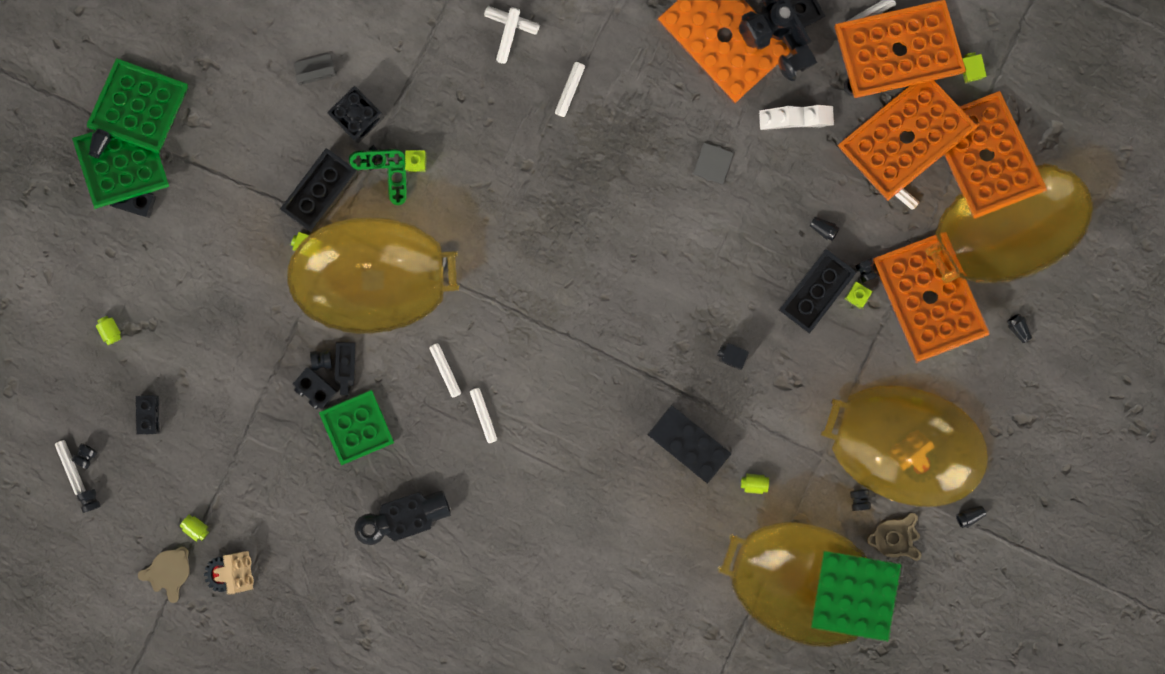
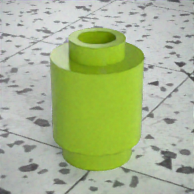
M108 316L97 320L96 328L103 342L111 345L122 339L120 336L121 332L113 317L108 318Z
M746 473V476L741 479V488H744L746 493H768L769 477Z
M190 514L180 524V527L183 529L182 531L196 542L199 539L203 541L209 534L207 531L208 526Z

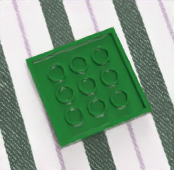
M116 58L87 122V128L95 131L96 129L104 130L114 138L160 154L187 92L188 84Z
M93 132L72 138L94 209L169 187L158 153L110 136L111 141L100 158L97 159L88 155Z
M824 551L811 628L889 641L901 564Z

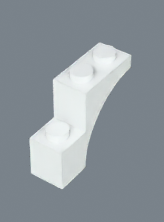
M786 106L759 111L760 130L834 125L833 106Z

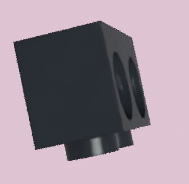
M150 192L127 199L124 202L120 201L110 204V206L150 218L156 196ZM142 197L147 199V204L144 207H140L138 204L139 199Z
M726 343L725 346L721 345L717 356L720 357L719 362L742 370L749 351Z
M307 367L293 382L295 386L294 391L301 397L305 395L309 398L308 403L316 410L318 408L324 409L338 393L310 367ZM304 378H309L312 382L311 387L308 389L302 386ZM320 390L326 393L324 401H319L316 397L317 392Z
M136 396V435L160 434L159 396Z

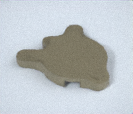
M911 512L902 519H889L881 522L875 531L868 535L867 543L887 557L908 556L915 561L920 560L921 552L912 544L913 541L920 538V534L915 529V524L918 520L917 514Z
M179 547L176 550H167L158 554L149 568L139 571L138 578L142 581H149L155 592L165 588L169 602L176 603L179 600V589L186 582L190 574L188 563L189 550L186 547Z

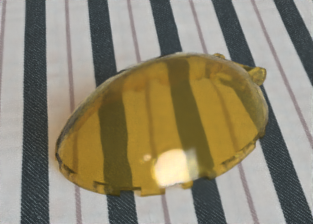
M1045 163L1043 165H1036L1047 187L1046 191L975 219L963 194H959L949 208H946L940 218L935 233L938 243L928 247L926 253L932 257L942 274L944 283H948L958 277L974 282H1007L1040 272L1067 256L1086 234L1092 218L1093 205L1092 197L1085 183L1070 170L1068 172L1059 169L1057 165ZM938 252H943L946 260L953 269L952 271H948L946 265L944 264Z
M354 218L338 221L318 229L299 244L288 266L287 281L289 291L294 302L299 305L303 313L330 329L333 328L357 334L392 331L409 326L433 312L443 301L444 291L459 290L455 259L457 251L442 252L441 245L429 234L404 222L381 218ZM443 257H448L449 285H444Z
M877 386L861 390L849 396L847 403L832 399L831 404L833 406L821 436L835 440L832 450L839 464L856 482L872 492L906 505L936 507L963 499L973 492L981 482L987 468V446L976 423L955 404L933 393L903 386ZM842 407L845 408L837 435L832 434V430L839 409Z
M789 522L764 526L751 532L745 540L733 535L730 536L729 540L731 542L723 565L719 567L718 572L731 577L732 587L738 600L757 622L786 639L815 647H833L857 640L859 636L811 628L824 551L867 558L861 549L857 548L847 538L833 531L802 523ZM738 543L742 544L735 558L733 569L729 571Z

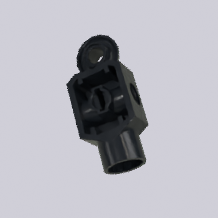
M443 490L427 496L417 492L383 504L380 515L372 513L362 515L355 523L354 532L357 539L366 545L379 543L385 535L393 541H397L430 530L434 521L451 516V511ZM367 524L372 525L375 529L372 535H368L365 532Z

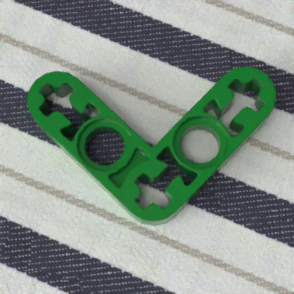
M399 149L355 151L351 153L349 163L354 169L387 168L389 200L394 205H402L406 201L405 155ZM380 154L382 156L380 164L372 163L374 155ZM385 154H388L389 158H393L395 154H398L401 159H398V163H395L394 160H388V164H386ZM366 155H368L369 165H367L366 161H360L359 165L353 162L357 156L361 159H367ZM395 172L402 174V179L399 182L392 181V175ZM392 186H397L398 192L402 195L398 201L393 197V195H396V188H392Z

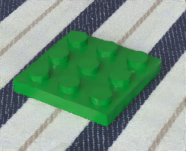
M373 390L319 412L341 466L395 443Z

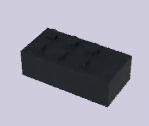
M325 148L280 208L281 212L313 234L358 175L357 170Z
M824 249L778 310L810 334L857 272L830 251Z
M672 405L647 434L707 484L732 454Z

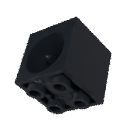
M355 86L327 112L357 144L385 118Z

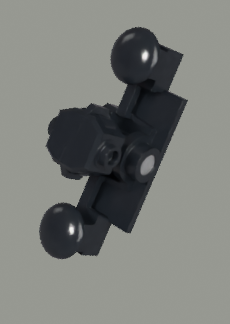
M762 0L764 6L761 9V13L750 11L742 16L739 32L747 46L760 50L770 45L771 38L780 41L784 39L792 56L787 58L785 55H781L778 59L779 69L786 79L795 81L796 72L799 70L803 72L817 63L808 46L811 40L804 28L823 19L826 15L817 0ZM797 4L802 5L804 13H798L795 6Z

